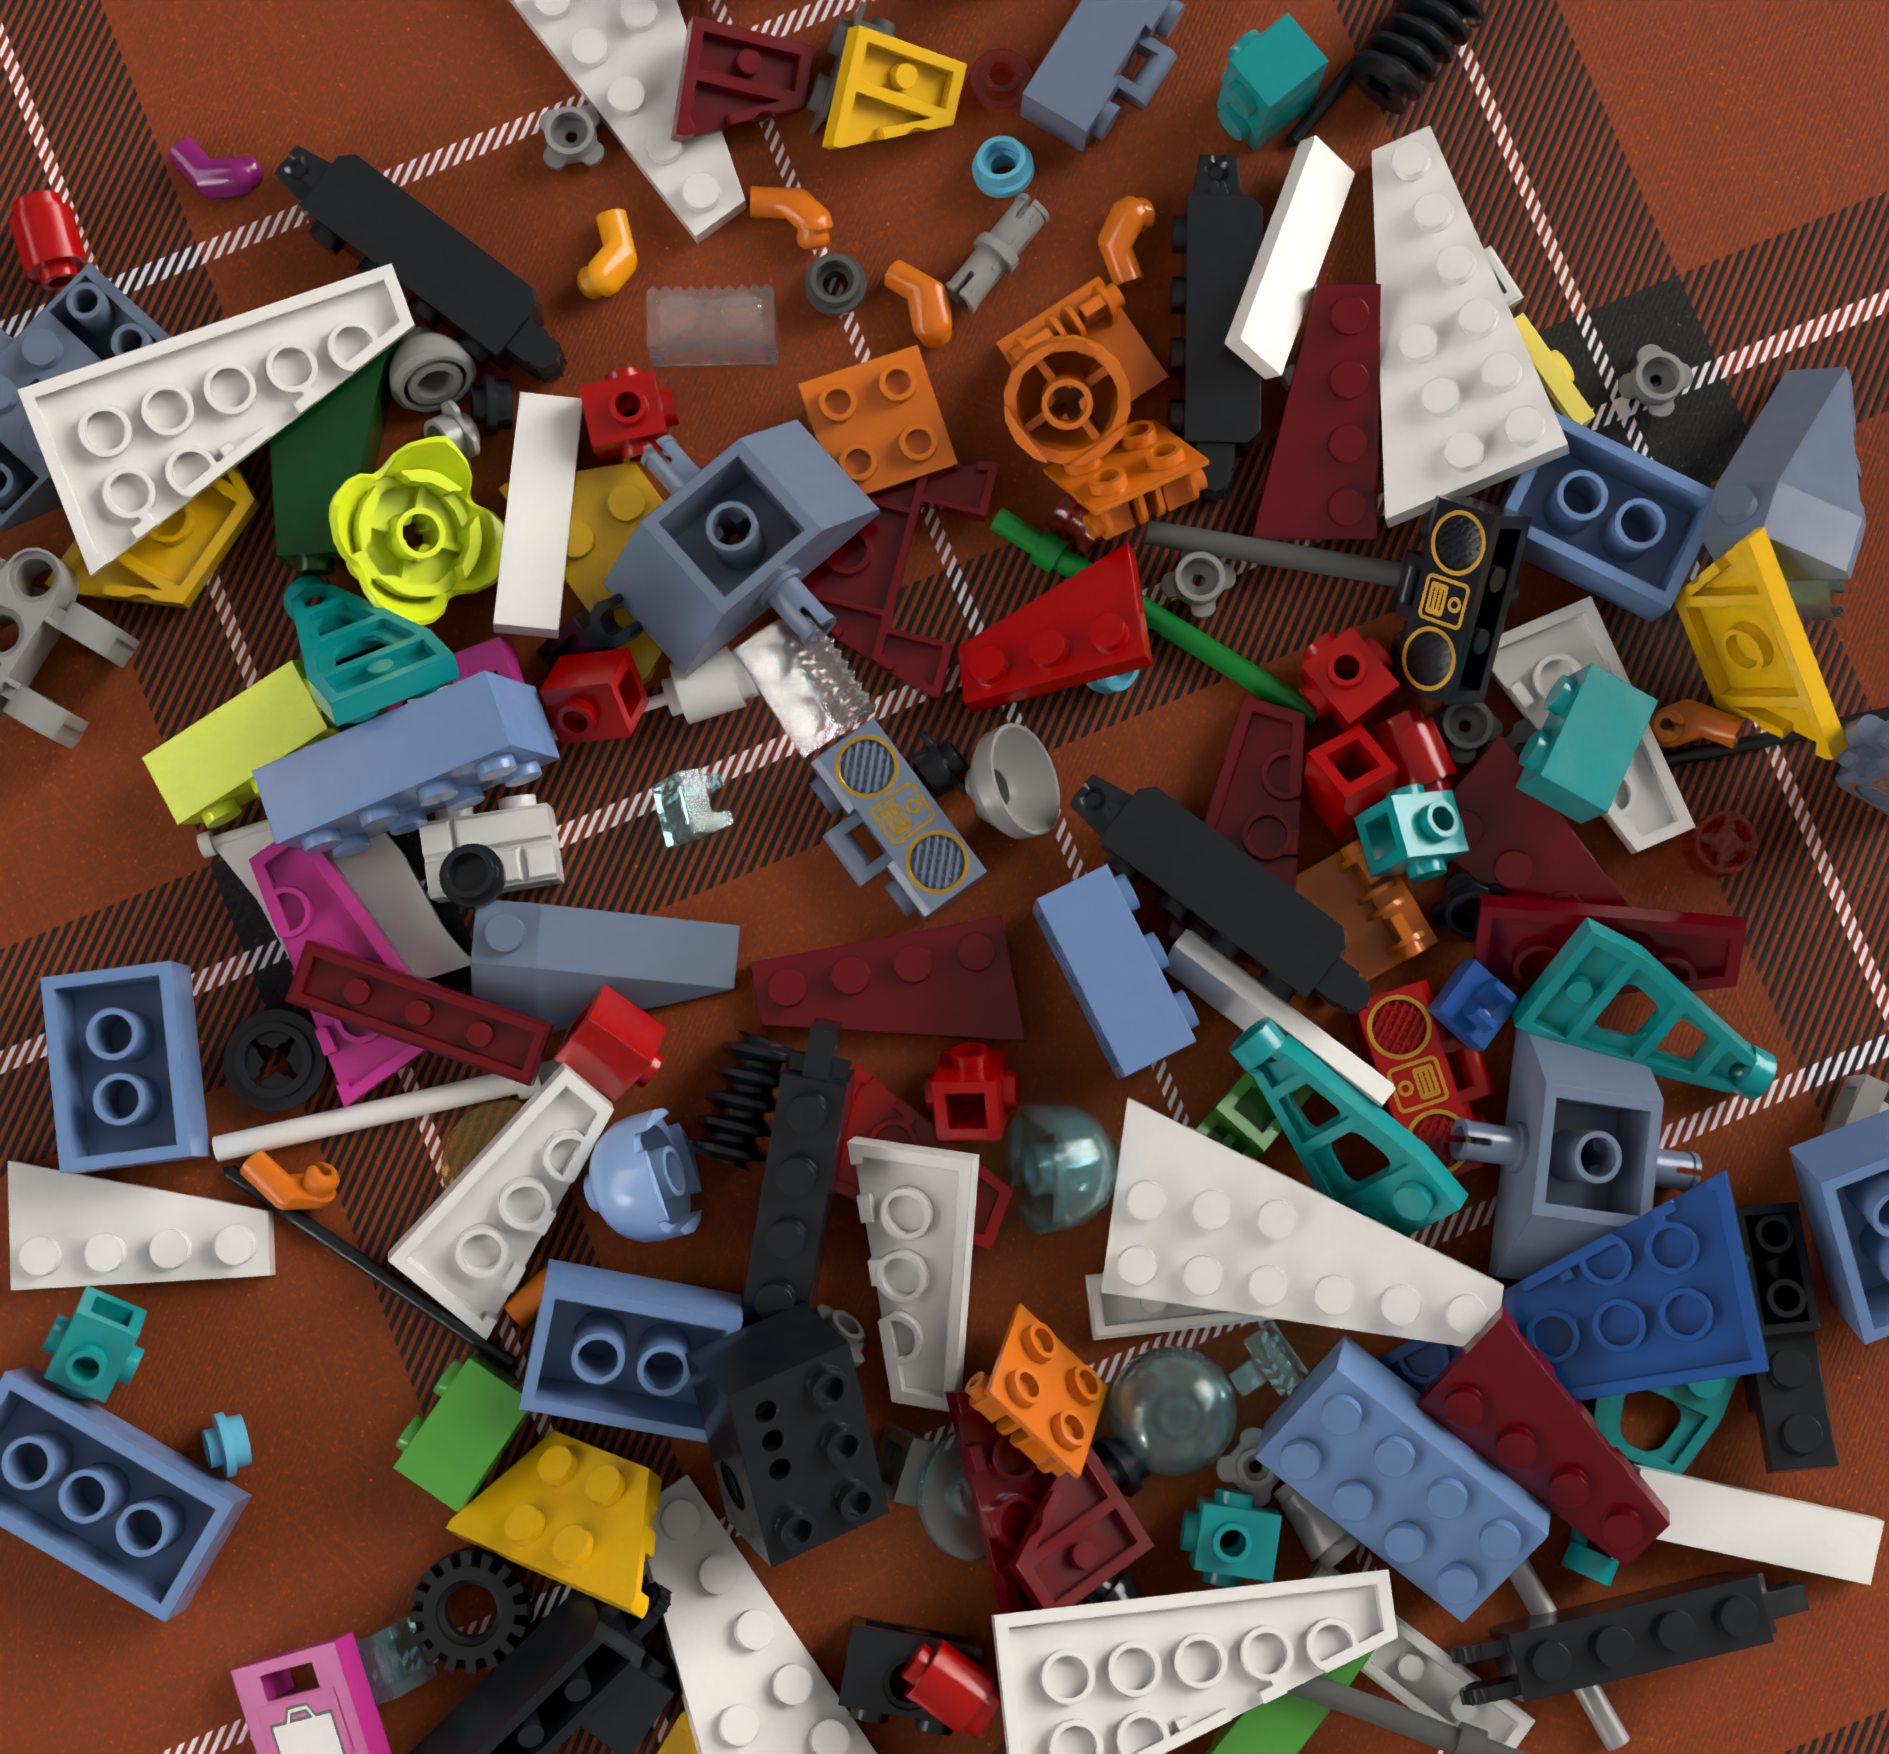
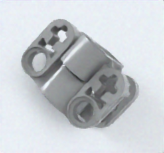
M25 548L15 553L8 562L0 557V632L11 624H17L19 627L17 643L11 649L0 652V718L6 713L47 738L74 750L86 731L89 722L54 703L53 700L30 689L28 686L62 633L121 668L128 664L141 642L111 622L75 602L79 593V581L74 570L49 551L41 548ZM46 569H52L54 572V582L48 591L32 586V582L38 573Z

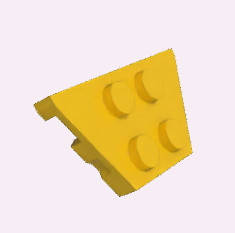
M623 463L576 471L565 581L589 613L596 603L612 596L603 582L640 521L664 502L637 464ZM505 483L498 488L506 500L508 499L509 483ZM621 604L615 608L614 618L620 627L624 628L636 622ZM643 630L639 637L616 648L630 649L644 685L651 680L655 672L654 667L663 651Z
M237 465L95 576H90L76 539L61 560L74 570L78 578L79 593L77 596L190 608L260 504ZM54 572L51 573L45 582L49 587H52L54 582Z
M1757 527L1701 572L1699 576L1679 591L1674 603L1717 708L1737 717L1750 719L1757 723L1761 729L1782 739L1791 731H1794L1816 742L1817 756L1826 760H1834L1849 745L1765 527Z
M553 1430L464 1509L450 1519L446 1529L464 1541L643 1619L649 1605V1597L641 1592L644 1561L654 1558L656 1532L653 1528V1519L659 1509L662 1479L645 1466Z

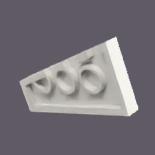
M1591 596L1502 633L1491 673L1492 677L1524 718L1530 720L1535 728L1540 731L1550 712L1544 708L1545 700L1552 686L1562 675L1570 676L1593 663L1631 685ZM1649 723L1608 813L1601 815L1631 854L1696 827Z
M563 1062L389 1250L388 1261L487 1341L497 1323V1316L510 1292H514L524 1274L528 1259L541 1236H545L557 1214L556 1209L570 1183H574L612 1115L614 1111L612 1102Z
M855 1136L847 1142L850 1163L851 1165L856 1164L860 1194L856 1198L861 1223H866L871 1252L868 1267L871 1285L876 1286L882 1316L878 1321L891 1401L950 1412L945 1391L962 1390L980 1155Z
M8 1161L11 1290L276 1275L274 1212L272 1210L161 1190L140 1184L99 1178L88 1174L60 1173L58 1169L20 1161Z

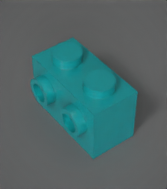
M1289 13L1285 14L1261 34L1256 29L1247 32L1228 51L1227 56L1230 59L1228 60L1226 70L1221 76L1223 82L1216 107L1219 109L1217 115L1222 126L1235 140L1241 141L1244 138L1256 152L1313 105L1329 60Z
M1593 663L1570 676L1562 675L1552 686L1545 700L1544 708L1550 712L1542 730L1535 731L1522 749L1519 764L1524 766V769L1515 788L1580 824L1608 813L1658 700Z

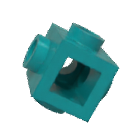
M1421 784L1404 786L1387 793L1386 799L1354 817L1371 878L1408 874L1410 882L1430 880L1447 872L1446 863L1469 851L1463 822L1459 816L1452 790L1425 792L1424 786Z
M86 1285L71 1318L58 1313L41 1350L52 1354L43 1378L56 1383L61 1391L79 1399L93 1398L106 1403L116 1381L125 1385L129 1384L145 1349L136 1346L135 1343L139 1337L147 1310Z
M1217 1487L1215 1488L1214 1498L1198 1495L1195 1512L1185 1510L1180 1533V1550L1190 1551L1188 1561L1194 1570L1203 1571L1202 1581L1224 1587L1241 1586L1242 1578L1273 1582L1282 1515L1273 1507L1253 1506V1493ZM1237 1530L1236 1537L1231 1543L1220 1544V1538L1225 1532Z

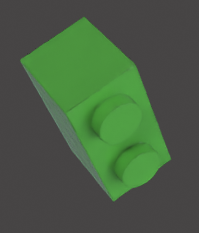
M479 1353L469 1357L465 1364L455 1359L433 1389V1392L441 1398L427 1419L418 1413L396 1442L395 1446L402 1450L403 1454L393 1468L458 1513L471 1502L531 1414V1411L519 1409L523 1383Z

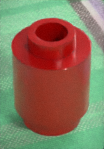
M43 190L22 195L11 204L13 215L9 219V225L26 280L33 284L42 285V288L45 290H63L88 264L72 208L63 203L61 195L55 191Z
M1420 706L1403 711L1373 727L1379 738L1377 744L1398 768L1395 789L1415 784L1423 785L1425 792L1452 789L1447 778L1458 773V770L1433 717L1426 719Z
M943 1639L939 1640L933 1648L922 1643L907 1663L901 1675L903 1679L909 1682L904 1696L956 1733H960L964 1729L972 1736L977 1737L990 1722L1001 1704L999 1687L994 1684L995 1675Z

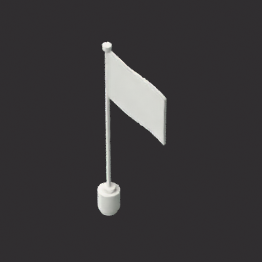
M728 646L722 647L687 678L673 663L669 664L672 677L661 680L664 693L648 697L649 703L644 712L668 705L672 716L684 713L690 725L746 707L747 699L760 696L745 648L729 651ZM551 728L554 741L558 740L554 728ZM268 819L215 836L211 831L197 834V843L202 856L209 858L220 854L257 899L289 958L283 939L277 935L249 862L250 858L275 841ZM387 832L371 838L372 847L358 855L335 859L333 853H328L415 976L427 980L470 966L471 956L462 949L444 927L405 854Z

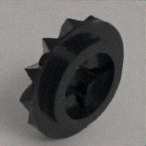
M269 1009L249 1016L235 1028L225 1048L224 1071L231 1089L243 1102L259 1110L280 1112L296 1109L318 1093V1088L329 1067L327 1056L323 1054L315 1033L317 1029L312 1021L292 1011ZM295 1040L290 1047L291 1052L287 1056V1061L293 1066L291 1070L297 1074L296 1078L292 1075L275 1072L270 1077H265L260 1083L259 1081L266 1074L264 1070L269 1062L262 1055L263 1051L256 1045L260 1043L262 1046L280 1050L286 1044L290 1045Z

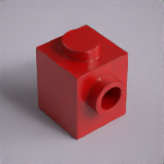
M629 648L559 656L539 691L547 720L552 722L560 745L631 737L649 703Z
M1359 724L1308 752L1301 795L1335 837L1340 839L1357 829L1354 819L1356 815L1386 799V794L1395 789L1398 768L1366 729Z
M604 984L570 1023L553 1059L560 1064L565 1062L590 1085L617 1103L633 1084L640 1088L645 1087L661 1066L664 1056L659 1054L657 1050L667 1027Z

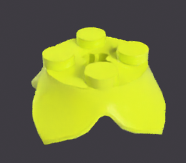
M447 436L428 437L407 443L392 453L375 473H360L347 479L333 495L329 505V522L333 542L341 557L346 561L349 573L358 579L363 593L372 606L385 608L421 626L433 623L445 613L448 601L452 597L477 593L494 585L499 577L505 524L493 511L475 504L472 500L470 492L473 476L468 461ZM411 522L416 524L414 533L422 534L423 544L410 548L406 544L407 540L403 538V527L410 525Z

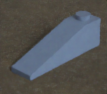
M1847 366L1787 370L1716 484L1700 534L1701 540L1714 561L1723 556L1754 529L1765 527L1785 581L1851 579L1866 529L1865 508L1860 501L1858 480L1862 478L1860 462L1855 452L1854 432L1856 431L1851 374Z
M495 900L485 907L476 909L470 961L472 996L555 1024L552 1031L553 1034L568 1029L570 1023L604 984L643 1011L735 990L740 926L548 904Z

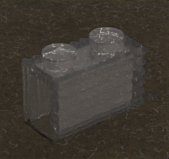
M704 284L698 290L690 285L685 291L679 285L672 291L666 285L660 291L652 285L646 291L647 348L649 349L653 367L778 364L777 307L774 289L769 284H766L762 289L756 284H753L749 289L741 284L736 290L730 284L723 290L717 284L711 290Z
M807 617L806 619L816 628L817 631L815 633L821 640L810 647H806L798 635L781 618L765 627L733 651L798 752L804 758L873 714L876 704L868 702L869 693L861 691L862 682L854 680L855 671L848 670V661L841 659L842 650L834 648L835 639L828 638L827 635L825 636L817 625Z

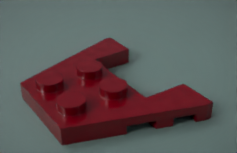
M991 460L976 461L975 465L953 466L867 495L879 508L880 514L801 581L825 609L837 618L835 626L827 635L929 700L936 702L940 701L953 650V643L891 628L890 626L921 508L926 507L986 522L1000 465L999 462ZM809 617L806 618L813 626L818 628Z

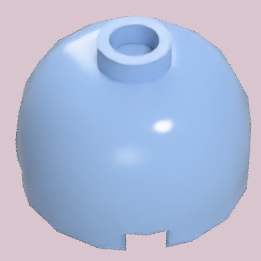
M664 1108L629 1116L608 1128L594 1147L590 1158L589 1174L584 1178V1193L591 1209L595 1212L599 1211L605 1222L625 1238L639 1242L663 1241L693 1233L701 1221L702 1210L690 1212V1194L702 1191L695 1155L687 1147L689 1140L681 1125L677 1123L667 1126L662 1119L670 1113Z

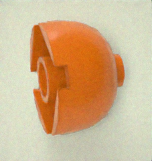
M1078 335L1051 336L1030 346L1012 366L1004 388L1005 422L1015 442L1035 460L1047 464L1048 461L1057 464L1069 463V466H1083L1106 455L1123 437L1131 411L1130 385L1119 360L1100 343Z

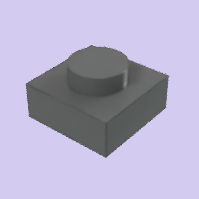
M885 1424L876 1458L886 1498L894 1502L916 1507L920 1492L928 1484L932 1474V1453L936 1443L908 1429Z

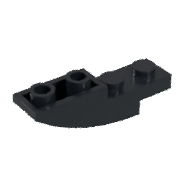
M1798 1202L1735 1207L1745 1255L1750 1257L1747 1265L1770 1368L1766 1372L1743 1375L1748 1412H1756L1766 1473L1776 1474L1831 1469L1839 1464L1815 1340V1334L1822 1329Z

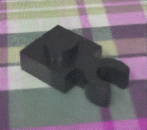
M618 593L596 603L590 613L586 609L573 615L559 628L558 639L549 638L536 652L549 669L552 670L559 656L617 649L616 647H620L639 637L643 631V626L639 620L624 628L616 623L614 610L624 600L622 595Z

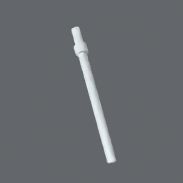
M556 1060L542 1062L533 1086H527L492 1073L214 1136L212 1139L214 1155L217 1161L220 1162L251 1155L261 1150H273L518 1094L520 1100L531 1098L561 1064Z

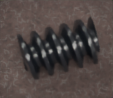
M1400 0L1396 7V12L1387 15L1380 27L1381 31L1373 33L1368 38L1365 49L1353 56L1350 62V70L1356 85L1378 106L1391 113L1402 115L1405 109L1400 96L1410 101H1419L1424 94V90L1417 78L1427 83H1434L1440 74L1434 61L1443 65L1450 64L1455 56L1450 43L1457 46L1466 45L1470 39V33L1466 25L1473 28L1481 27L1486 19L1485 13L1476 0Z
M736 1029L745 1037L744 1041L724 1042L722 1050L736 1061L735 1066H715L713 1074L727 1085V1089L708 1090L704 1096L708 1102L719 1110L718 1114L697 1115L696 1123L710 1134L709 1139L689 1140L687 1147L701 1155L753 1172L747 1167L748 1162H766L768 1152L755 1141L756 1138L771 1136L772 1124L764 1116L765 1113L775 1112L777 1096L773 1094V1090L779 1088L780 1077L783 1071L781 1069L782 1065L789 1062L793 1049Z

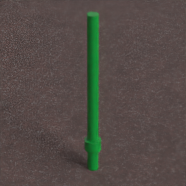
M1003 507L989 528L1029 553L1031 556L1028 561L1049 574L1054 569L1070 578L1093 564L1068 549L1067 547L1070 543L1068 540L1050 529H1047L1045 533L1041 532ZM1142 595L1146 624L1149 629L1266 702L1305 713V726L1308 728L1312 726L1318 716L1311 710L1297 690Z

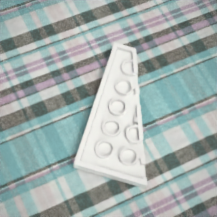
M509 0L589 105L598 111L600 119L697 244L747 208L746 200L722 132L682 142L670 140L687 29L677 0Z
M1430 125L1372 150L1376 284H1381L1380 393L1385 520L1388 528L1427 513L1434 506L1436 495L1468 496L1570 453L1568 442Z
M392 263L17 390L90 576H95L415 328Z
M1130 1097L1127 1098L1101 1293L1464 1347L1476 1333L1480 1332L1486 1322L1501 1308L1504 1285L1501 1282L1431 1247H1427L1244 1154L1212 1140L1202 1133L1182 1123L1180 1124Z
M684 1475L660 1493L659 1509L653 1519V1528L656 1532L654 1558L646 1559L644 1566L649 1583L652 1584L656 1581L672 1592L671 1606L668 1607V1612L662 1618L666 1632L664 1636L670 1657L674 1660L683 1692L681 1696L697 1753L877 1754L853 1717L850 1716L846 1707L838 1705V1695L690 1477Z
M1389 1569L991 1615L1007 1754H1165L1231 1721L1232 1718L1260 1704H1266L1323 1673H1328L1397 1639L1398 1632Z

